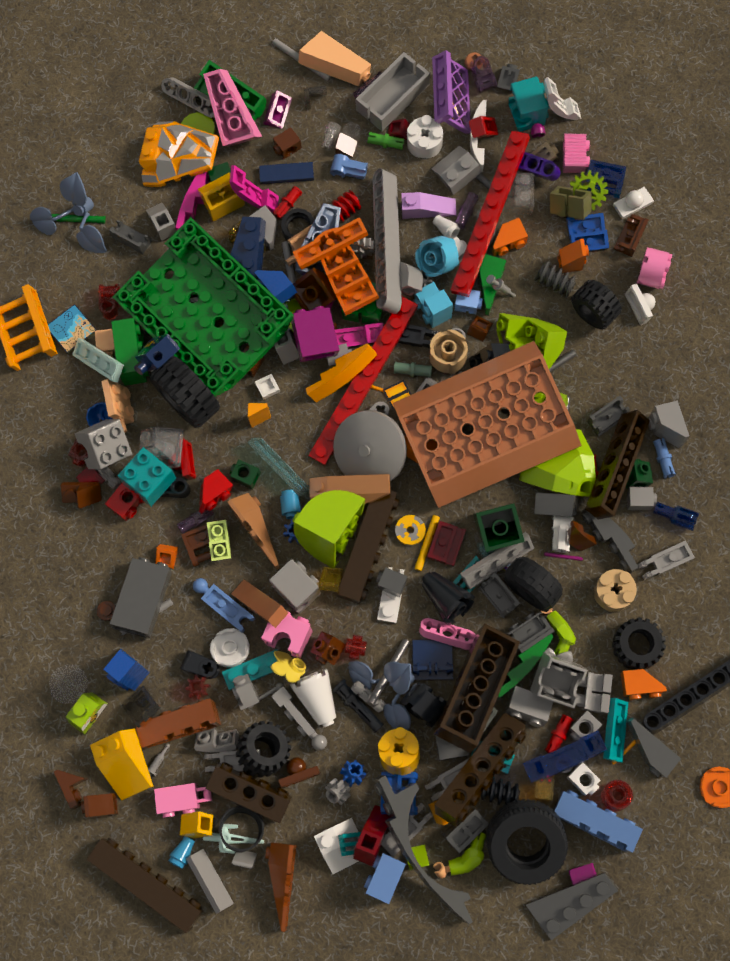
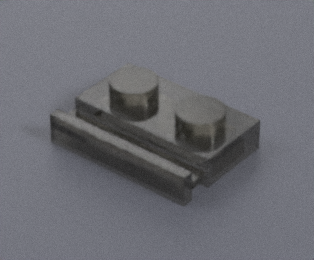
M144 686L129 698V702L126 705L122 704V707L138 728L141 727L140 723L143 720L146 722L161 708Z

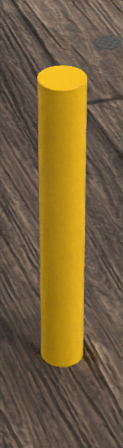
M432 516L414 568L415 570L422 571L440 519L439 516Z

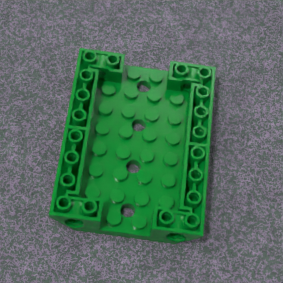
M190 217L165 243L169 249L144 275L138 270L113 298L153 338L169 334L180 348L173 356L183 361L216 397L232 389L285 335L294 314ZM168 271H173V277L170 279H166V273ZM198 295V301L190 303L191 296ZM218 319H223V326L215 327V322ZM243 344H249L247 352L240 351Z

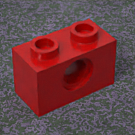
M121 483L105 505L127 521L128 518L131 519L137 513L136 508L139 504L145 502L133 490L128 489ZM133 495V500L126 503V497Z

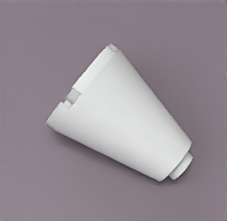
M322 669L323 674L314 672L300 678L297 685L291 683L290 686L317 725L327 727L334 723L333 719L336 718L329 673L327 669Z

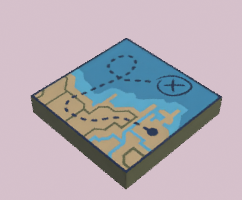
M75 304L48 324L50 333L68 355L74 351L78 338L87 341L97 331Z

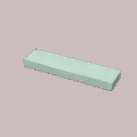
M78 338L73 356L112 382L118 383L124 365L86 340Z

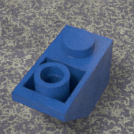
M257 270L254 272L258 278L257 280L282 304L297 293L293 283L282 271Z

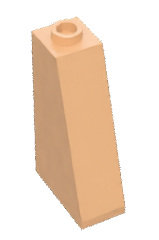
M322 31L299 50L298 63L356 86H360L370 78L371 64Z

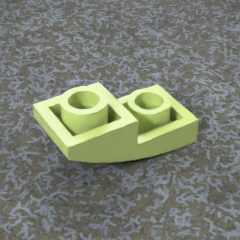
M227 520L207 522L211 561L231 558Z

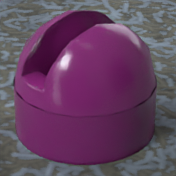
M535 123L532 126V138L546 135L542 124Z

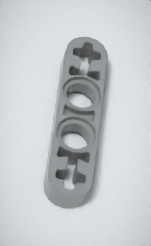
M173 77L165 78L162 81L161 87L164 93L210 118L215 117L213 109L206 107L212 106L209 96ZM182 89L187 91V98L182 96ZM197 96L201 98V106H198L196 103Z

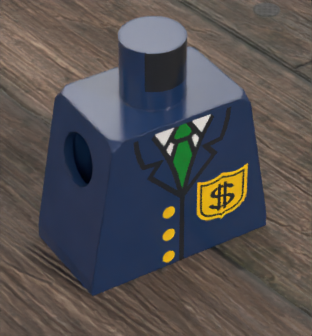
M169 334L154 337L135 356L138 363L134 366V369L140 375H143L146 371L156 370L180 348Z

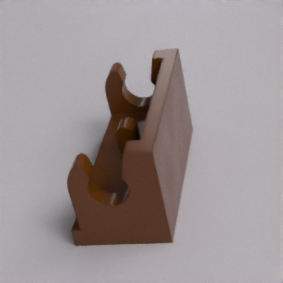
M631 214L624 225L614 250L632 257L649 219Z

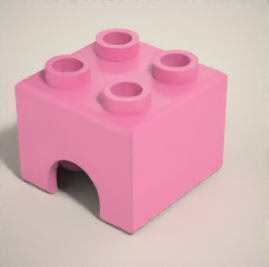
M288 612L276 628L268 623L261 638L267 646L275 648L278 640L281 638H289L291 643L288 651L291 652V656L301 659L312 634L309 620L300 616L295 619Z

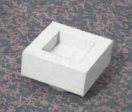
M272 374L255 381L263 400L280 392Z

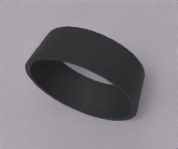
M243 806L230 808L220 820L219 833L221 840L227 848L235 852H245L254 848L261 841L264 834L262 817L260 814ZM245 813L256 820L259 834L256 842L251 847L237 849L230 846L222 836L223 824L233 814Z

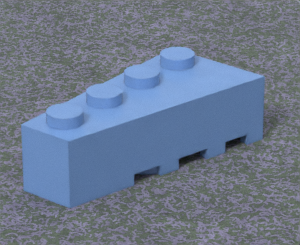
M571 790L561 792L553 809L560 819L625 852L633 853L643 831L642 828L635 826L636 823L626 818L623 820L617 817L616 813L608 809L602 810L598 808V804L586 799V801L579 799V795Z

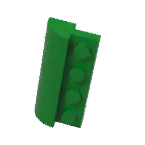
M209 60L200 72L201 78L194 86V89L209 96L203 74L222 68ZM229 73L253 120L255 121L257 117L260 118L266 107V98Z

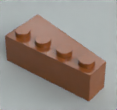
M205 699L192 705H185L172 712L165 711L155 718L146 717L140 719L141 723L135 724L140 745L143 749L221 726L216 703L212 699Z

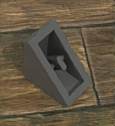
M435 735L439 761L467 757L469 755L468 752Z

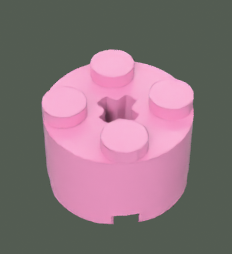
M647 247L637 284L663 289L666 274L671 264L672 254Z

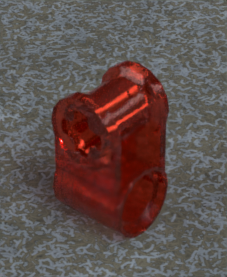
M119 284L114 286L99 285L98 306L105 319L111 320L118 315L119 303L113 296L120 290ZM108 307H112L111 310L105 311Z

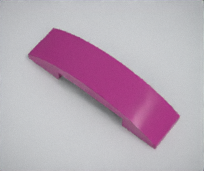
M231 165L230 186L232 190L247 203L259 209L265 205L270 212H274L278 207L279 196L269 189L261 190L245 178L246 173L235 165Z
M383 323L335 329L338 345L346 343L347 347L365 345L366 343L374 344L384 327Z

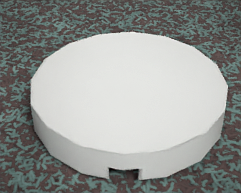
M235 628L219 631L210 643L212 658L218 665L225 668L236 667L243 663L250 651V644L246 635Z

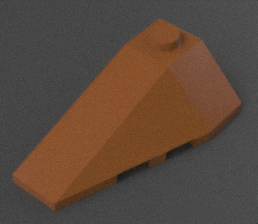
M271 842V845L266 848L265 859H269L268 865L280 929L285 932L287 931L297 845Z

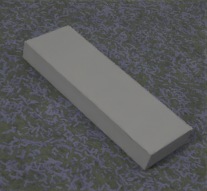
M204 849L186 858L216 914L234 904Z

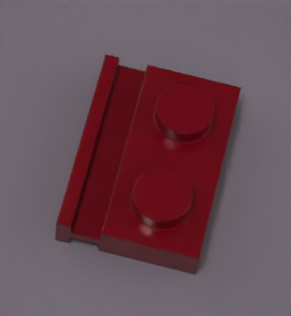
M439 521L427 558L454 567L466 529Z

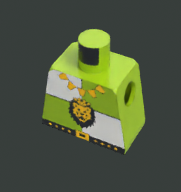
M93 692L83 693L66 715V719L69 724L85 735L108 703Z

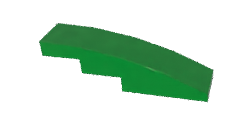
M552 634L518 655L517 659L521 664L507 673L506 677L509 682L502 686L497 698L498 700L513 689L531 671L553 639Z

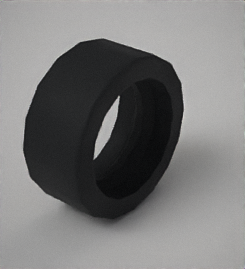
M298 208L290 210L283 216L281 229L286 241L295 236L288 231L290 221L301 218L305 219L309 226L313 224L314 217L310 212Z

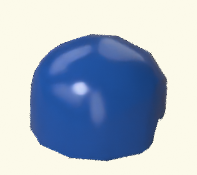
M106 402L96 403L87 410L86 420L89 426L99 423L100 419H113L108 417Z

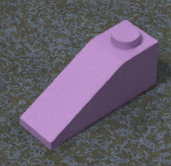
M421 192L401 193L402 219L436 217L437 215L442 217L457 216L456 199Z

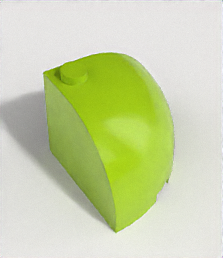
M343 490L327 491L315 496L293 518L294 534L298 542L314 558L335 569L339 562H336V552L343 555L348 544V537L353 538L358 526V515L361 516L363 513L365 498Z

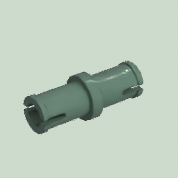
M395 362L394 374H408L410 377L415 375L431 377L433 366L418 365L416 362L411 364Z

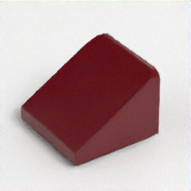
M406 119L393 120L389 125L387 134L407 140V129L410 123Z
M87 467L76 477L79 482H100V485L105 481L95 469H88Z

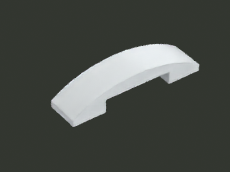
M549 77L545 78L544 88L552 111L566 119H581L578 104L571 97L563 100L558 94L556 84Z
M483 100L479 104L473 119L480 116L486 117L487 100ZM470 133L471 155L480 165L481 172H483L485 148H477L478 138H473L472 133Z

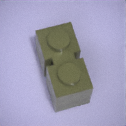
M557 186L550 193V214H556L559 217L568 215V217L576 220H584L592 212V191L576 189L575 196H573V188Z

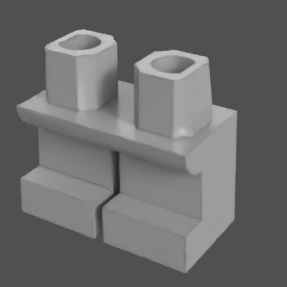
M588 672L585 680H581L578 687H584V695L576 694L578 700L575 706L582 707L584 711L608 714L610 695L608 694L611 693L613 675Z

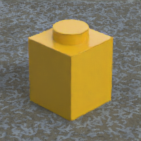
M199 811L181 815V836L194 839L212 836L213 815Z

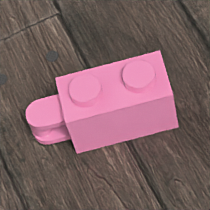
M196 783L154 789L156 813L162 814L163 818L175 816V812L183 811V814L195 812V809L200 808L199 803L212 801V793L205 789L206 787L198 788ZM203 791L204 799H199L198 792Z

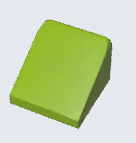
M425 844L412 847L421 867L429 866ZM408 862L409 870H412L413 868Z

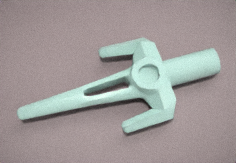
M223 824L222 836L228 844H254L256 842V838L234 835L228 832V829L238 828V825ZM212 833V836L203 837V841L219 842L220 852L235 854V851L226 848L219 833ZM231 838L244 839V841H234ZM261 840L258 844H263L264 840Z

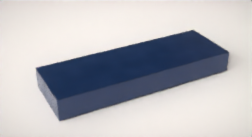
M313 162L259 166L260 184L314 180Z

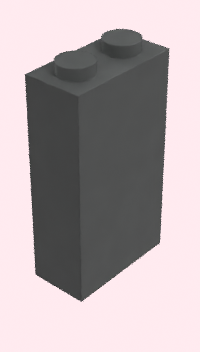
M139 557V559L132 558L110 621L113 629L151 639L172 574L167 564L157 562V564L150 563V560Z

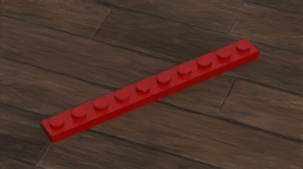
M512 131L451 286L450 291L452 294L465 297L470 296L529 142L530 136L527 133Z
M401 296L402 304L399 312L396 314L391 313L372 346L377 354L376 357L353 378L308 455L323 465L327 464L334 452V437L338 427L347 417L357 413L418 308V304Z

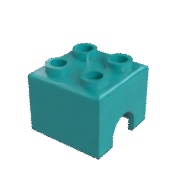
M533 77L511 83L510 91L513 92L514 96L509 97L508 104L517 130L521 132L531 129L535 123L545 125L546 118H549L548 109H550V106L544 95L545 88L543 82L540 83L538 77Z
M144 447L117 475L123 485L133 490L151 507L176 479L173 470Z

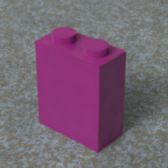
M318 306L310 311L301 309L293 313L294 317L291 323L300 362L338 355L339 346L329 307Z

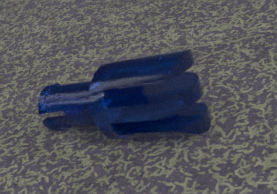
M658 501L653 512L654 514L669 518L670 523L691 531L694 530V525L699 516V513L679 505L673 508Z

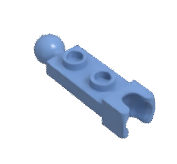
M198 578L194 581L193 590L204 594L201 600L241 633L245 631L243 626L240 625V621L243 618H247L249 621L255 620L253 615L215 584L209 588L207 581L203 578Z

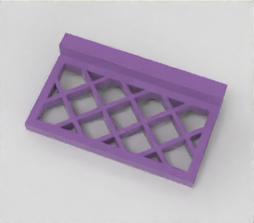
M445 50L432 57L434 119L439 124L446 122L461 132L469 134L471 129L469 125L468 69L453 61L451 53Z

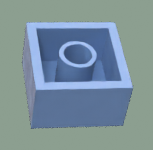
M385 853L382 856L377 855L373 864V868L376 869L373 876H368L364 888H367L366 894L389 904L406 863Z

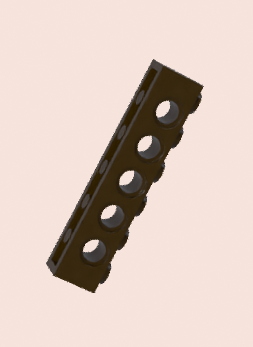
M639 410L621 414L586 504L585 510L598 520L615 516L650 422Z
M505 712L434 804L435 814L454 827L459 822H463L468 816L470 807L478 803L482 791H486L490 787L491 779L494 775H498L502 771L503 763L506 759L512 758L518 743L522 744L527 735L525 733L526 725ZM502 738H509L510 740L504 741ZM491 753H498L499 755H497V756H491L490 754H491ZM479 768H486L487 770L484 771V772H481V771H479L478 769H479ZM469 783L475 784L474 787H467L466 785ZM456 799H462V800H463L462 803H456V802H454V801H455Z

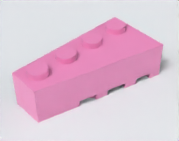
M218 69L203 74L222 146H233L262 137L228 71Z

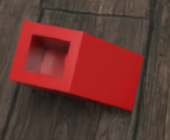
M219 469L203 479L199 502V512L201 514L207 510H213L218 502L221 500L226 501L231 496L230 492L233 484Z

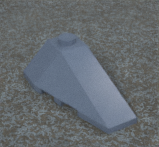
M323 203L301 247L314 241L322 232L331 228H337L339 226L341 207ZM321 260L302 270L298 262H296L295 271L302 276L312 268H316L326 274Z

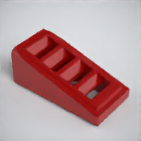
M480 116L469 121L473 138L492 137L499 134L494 117Z

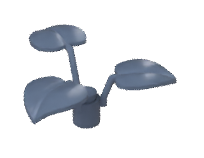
M75 172L60 183V191L67 201H72L73 208L52 218L49 209L37 207L30 213V219L39 231L46 235H52L57 229L54 221L71 212L78 216H84L79 227L81 231L76 235L80 246L90 252L105 253L107 249L100 232L94 226H84L87 217L90 216L88 212L93 209L94 203L86 196L83 182L78 172Z
M360 661L348 663L349 674L353 683L360 681L364 688L367 687L370 690L372 684L379 682L380 679H372L373 672L365 663ZM391 661L384 666V676L397 694L392 700V704L388 703L384 706V716L394 729L402 727L409 731L411 725L410 715L407 709L401 704H396V701L401 694H405L408 691L410 684L414 682V675L411 672L410 663Z

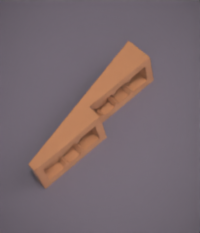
M243 580L231 593L274 628L288 614L282 605L246 580Z

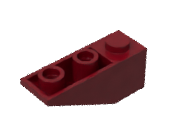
M374 806L358 839L353 859L373 866L388 829L384 820L391 817V815L381 814L380 806Z

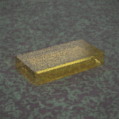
M323 567L318 590L338 592L343 569Z

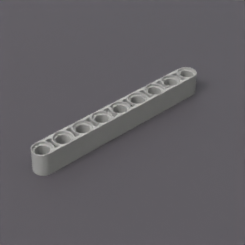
M379 168L373 176L376 292L379 296V299L376 300V305L379 309L396 314L399 312L402 304L397 176Z

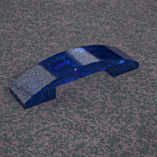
M597 730L556 751L524 762L523 765L531 783L577 766L606 751L607 748Z

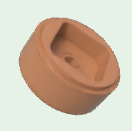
M470 53L465 58V67L469 71H477L483 65V58L479 53Z

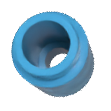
M293 489L282 491L280 496L282 516H286V519H293L297 512H301L299 495Z

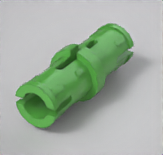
M369 132L367 143L381 145L383 148L391 147L403 150L405 139L392 137L389 134L382 135Z

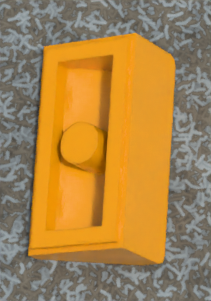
M267 403L248 404V420L251 428L271 418Z

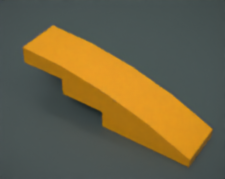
M366 343L335 360V367L321 373V380L306 388L307 395L315 402H318L334 393L354 378L376 357L375 350Z

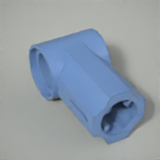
M336 154L334 155L330 174L332 176L340 175L342 176L341 178L349 176L364 180L368 163L350 160L346 155Z

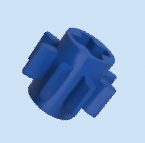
M291 519V524L284 525L287 532H284L283 535L284 537L289 536V543L296 540L299 544L296 536L293 534L294 523L292 522L293 519Z
M357 760L352 763L346 761L344 768L340 771V774L343 775V782L346 781L349 787L355 783L359 786L362 779L366 776V773L363 772L364 765L359 764Z

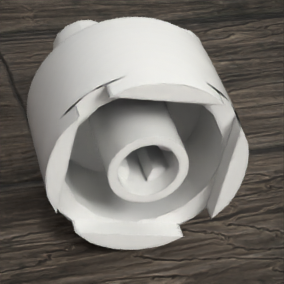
M424 115L415 119L407 129V146L415 157L427 159L436 156L442 148L443 129L441 124L435 122V119L431 118V116Z

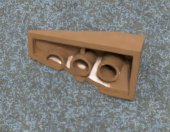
M347 475L310 478V499L327 491L343 490L365 498V504L372 503L390 494V475Z
M249 493L227 501L232 512L276 570H278L280 566L259 507L261 506L256 496L251 497Z

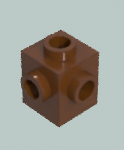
M321 631L310 652L316 656L315 660L321 664L326 665V663L335 665L346 644L336 637Z

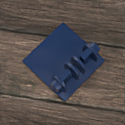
M412 640L414 680L453 679L451 645L435 640Z

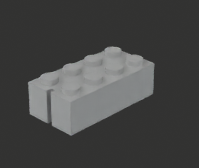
M403 52L355 99L356 111L367 120L370 118V122L383 131L430 85V72L420 64L416 65V61Z

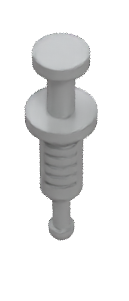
M494 275L487 277L486 281L488 284L493 283V289L516 297V294L511 292V289L504 284L502 279L498 278L495 280Z
M168 743L165 744L162 752L157 754L148 768L150 777L157 775L155 772L162 763L166 750L170 747Z

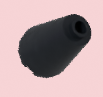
M428 572L423 576L422 587L447 625L456 623L454 619L460 614L463 617L474 604L472 599H475V596L437 572Z

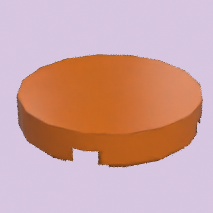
M720 766L710 768L700 779L699 788L701 796L713 807H730V769Z

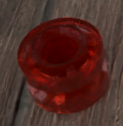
M622 780L609 782L601 792V800L604 806L615 812L625 809L633 799L631 787ZM613 791H618L621 794L620 801L613 798Z

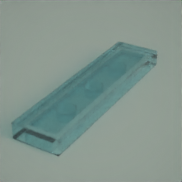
M261 437L250 439L248 444L298 496H303L310 492V487Z

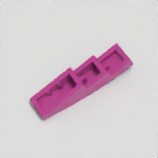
M208 171L196 175L179 211L175 227L176 231L190 217L195 220L197 204H204L197 189L208 184Z

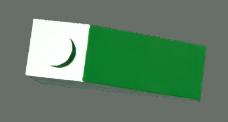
M485 254L481 264L479 281L485 315L489 316L497 290L493 289V283L488 284L486 279L489 275H494L495 280L501 279L506 260Z

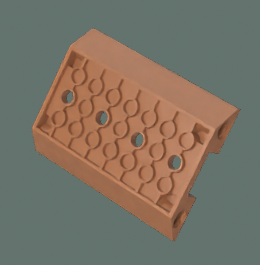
M534 341L393 403L438 508L582 446L561 394L542 353ZM537 393L545 395L546 400L543 403H537L534 400V396ZM501 409H507L510 415L506 419H501L498 416V412ZM467 424L474 428L473 432L469 435L462 432L463 426ZM435 440L438 444L437 448L432 451L428 450L426 447L428 441Z

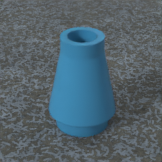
M184 836L182 841L170 853L168 862L183 869L184 865L188 863L186 858L190 856L195 841Z

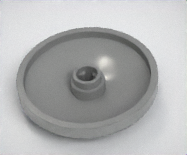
M373 410L354 413L340 424L334 437V456L345 476L389 474L391 482L400 474L405 465L407 445L404 434L398 424L384 413Z

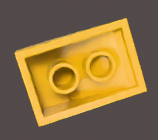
M135 728L118 731L90 745L97 767L121 800L153 787Z

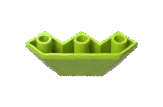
M505 313L499 314L496 325L499 342L503 343L500 331H506L505 339L512 343L509 344L510 351L534 341L550 369L564 349L567 331L558 325L540 319Z
M576 429L581 447L521 472L519 480L555 492L590 497L596 480L594 455L582 431Z

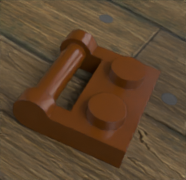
M207 524L181 534L194 567L203 561L211 559L210 551L198 556L194 552L209 546Z

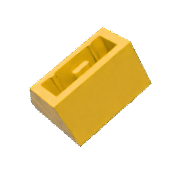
M230 172L197 189L213 222L245 205L244 200L230 186Z

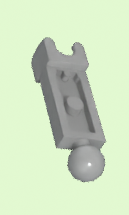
M281 687L271 697L281 709L284 707L287 709L284 713L291 721L295 719L298 722L299 726L296 728L303 736L308 735L312 739L311 744L315 750L325 749L327 746L326 737L316 733L292 704V696L284 687Z

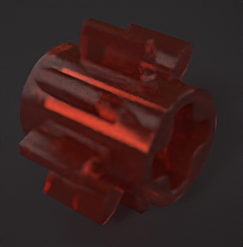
M353 635V639L347 638L345 653L350 654L349 658L359 660V655L365 656L367 642L362 641L363 636Z
M196 674L195 679H187L189 687H185V690L191 691L189 694L190 698L196 695L197 699L200 700L201 695L208 696V693L205 691L211 685L204 683L207 679L206 677L200 680ZM194 684H200V687L202 689L200 691H195V687L193 686Z

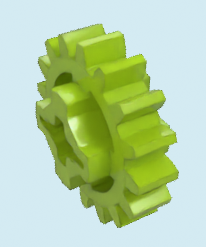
M591 170L588 171L587 175L581 171V177L575 175L576 181H570V185L573 186L570 187L573 188V196H575L576 189L587 190L590 187L592 199H595L592 201V210H595V205L601 207V200L606 201V197L603 194H608V190L604 189L608 185L607 182L602 183L604 177L598 178V172L591 175ZM585 179H590L588 182H585V183H582V182H581V181H583V180H585ZM596 182L599 184L601 192L596 189Z

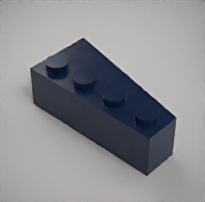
M243 216L230 255L252 276L258 279L254 272L262 270L266 221L261 217Z

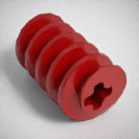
M351 190L343 193V197L339 196L337 201H332L333 206L341 207L339 219L341 222H344L343 215L347 218L350 217L349 211L353 214L356 213L354 207L359 210L361 209L358 198Z

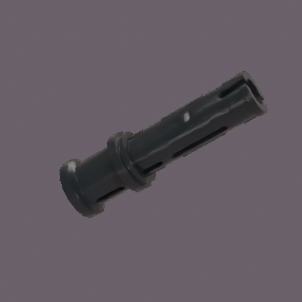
M345 679L332 690V693H336L344 701L343 704L345 706H350L374 733L384 725L358 698L359 695L351 690L346 684Z

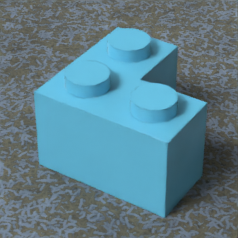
M434 282L423 287L421 292L414 294L413 302L418 304L417 309L422 310V317L427 325L430 324L434 328L452 318L453 303L444 289L439 291Z

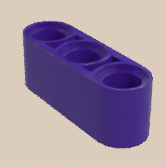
M524 152L518 168L520 171L548 181L557 180L561 174L559 167L554 162ZM537 162V166L531 169L532 164ZM553 167V172L547 174L548 169Z

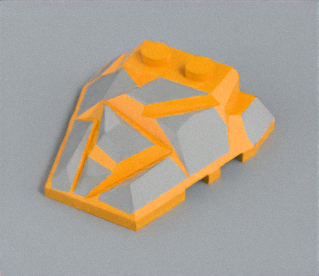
M175 121L157 122L153 127H148L139 158V164L143 168L141 174L143 185L147 187H162L166 185L165 182L174 179L177 182L181 180L182 176L189 174L192 177L212 170L219 137Z

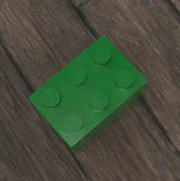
M134 318L111 321L116 360L124 365L120 375L122 382L125 386L147 382L146 376H150L149 371L140 375L134 369V366L138 363L135 356L142 350V342H145L144 332L141 331L140 324H137Z

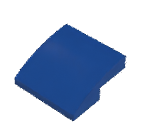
M603 213L590 214L584 220H576L572 217L566 218L570 244L579 239H584V244L588 245L589 251L609 249Z

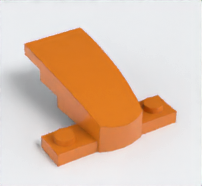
M360 217L339 228H331L322 232L314 241L293 251L301 270L321 260L345 315L379 299L367 273L350 247L351 244L368 236V232Z

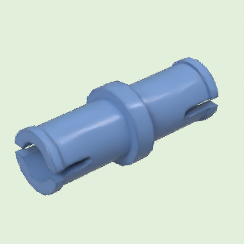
M665 438L653 441L663 477H673L676 473L671 461L672 455L668 452Z

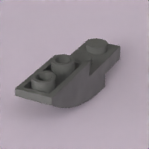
M584 508L582 517L587 525L590 524L592 526V534L596 537V541H601L602 544L609 541L611 552L614 555L617 554L620 558L619 565L622 570L630 574L636 571L639 567L630 554L635 545L627 534L612 519L604 518L598 520Z

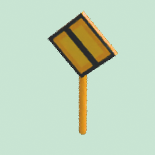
M404 380L385 389L374 385L371 387V389L384 392L392 409H395L394 402L412 395Z

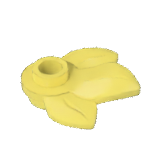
M274 651L277 662L271 665L272 671L279 676H285L288 682H298L305 673L306 664L299 658L292 659L285 652Z

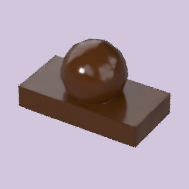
M294 757L288 761L286 766L290 776L279 779V783L282 788L318 776L320 771L318 766L306 769L305 761L302 758Z

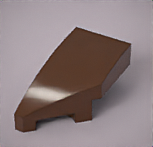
M575 521L570 522L571 527L568 529V541L571 546L579 551H583L597 544L596 537L585 533L582 524Z

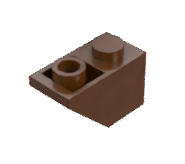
M116 794L83 796L84 801L81 802V810L85 814V818L118 815Z

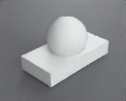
M642 187L639 190L630 191L626 197L614 202L613 207L623 220L631 214L653 204L654 200L646 188Z
M637 284L631 285L625 296L639 324H646L653 316L651 310L655 306V298L649 293L642 294Z

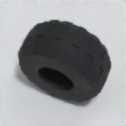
M527 557L516 558L505 571L504 580L507 585L537 609L542 611L552 609L562 596L563 588L559 581L544 567Z

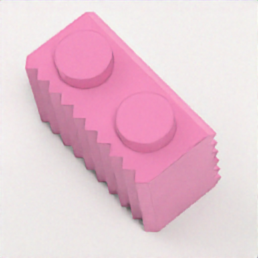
M564 133L563 173H581V171L585 173L586 167H589L590 157L586 156V151H589L590 141L586 140V134Z

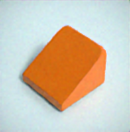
M159 544L156 549L155 564L162 562L167 564L169 568L174 569L178 547Z

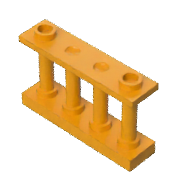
M29 284L22 286L24 293L22 297L0 306V338L7 356L5 360L7 365L16 371L21 370L18 362L35 354L43 352L50 357L58 354L37 291ZM25 303L28 304V313L5 323L3 313ZM28 320H33L35 325L33 329L10 338L8 329ZM36 335L39 337L40 342L37 346L17 355L15 354L14 345Z

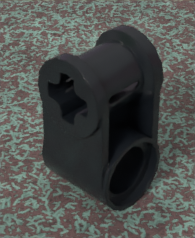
M176 477L175 481L160 497L186 498L190 494L191 488L186 480ZM185 485L183 491L177 492L178 486Z
M189 650L186 651L180 666L181 670L208 679L216 678L220 673V667L216 662ZM210 666H211V667L214 668V669H213L212 672H211V671L208 672V671L206 670V667H210Z

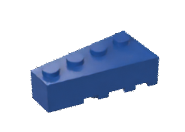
M122 649L116 653L103 669L108 673L106 677L110 681L127 691L129 689L135 691L150 673Z

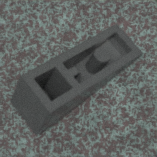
M628 718L626 722L645 764L650 767L649 772L657 778L659 776L667 778L681 758L634 718Z

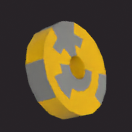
M415 515L403 516L395 526L396 537L404 545H417L425 537V524L421 518ZM412 527L414 532L408 533L407 528Z

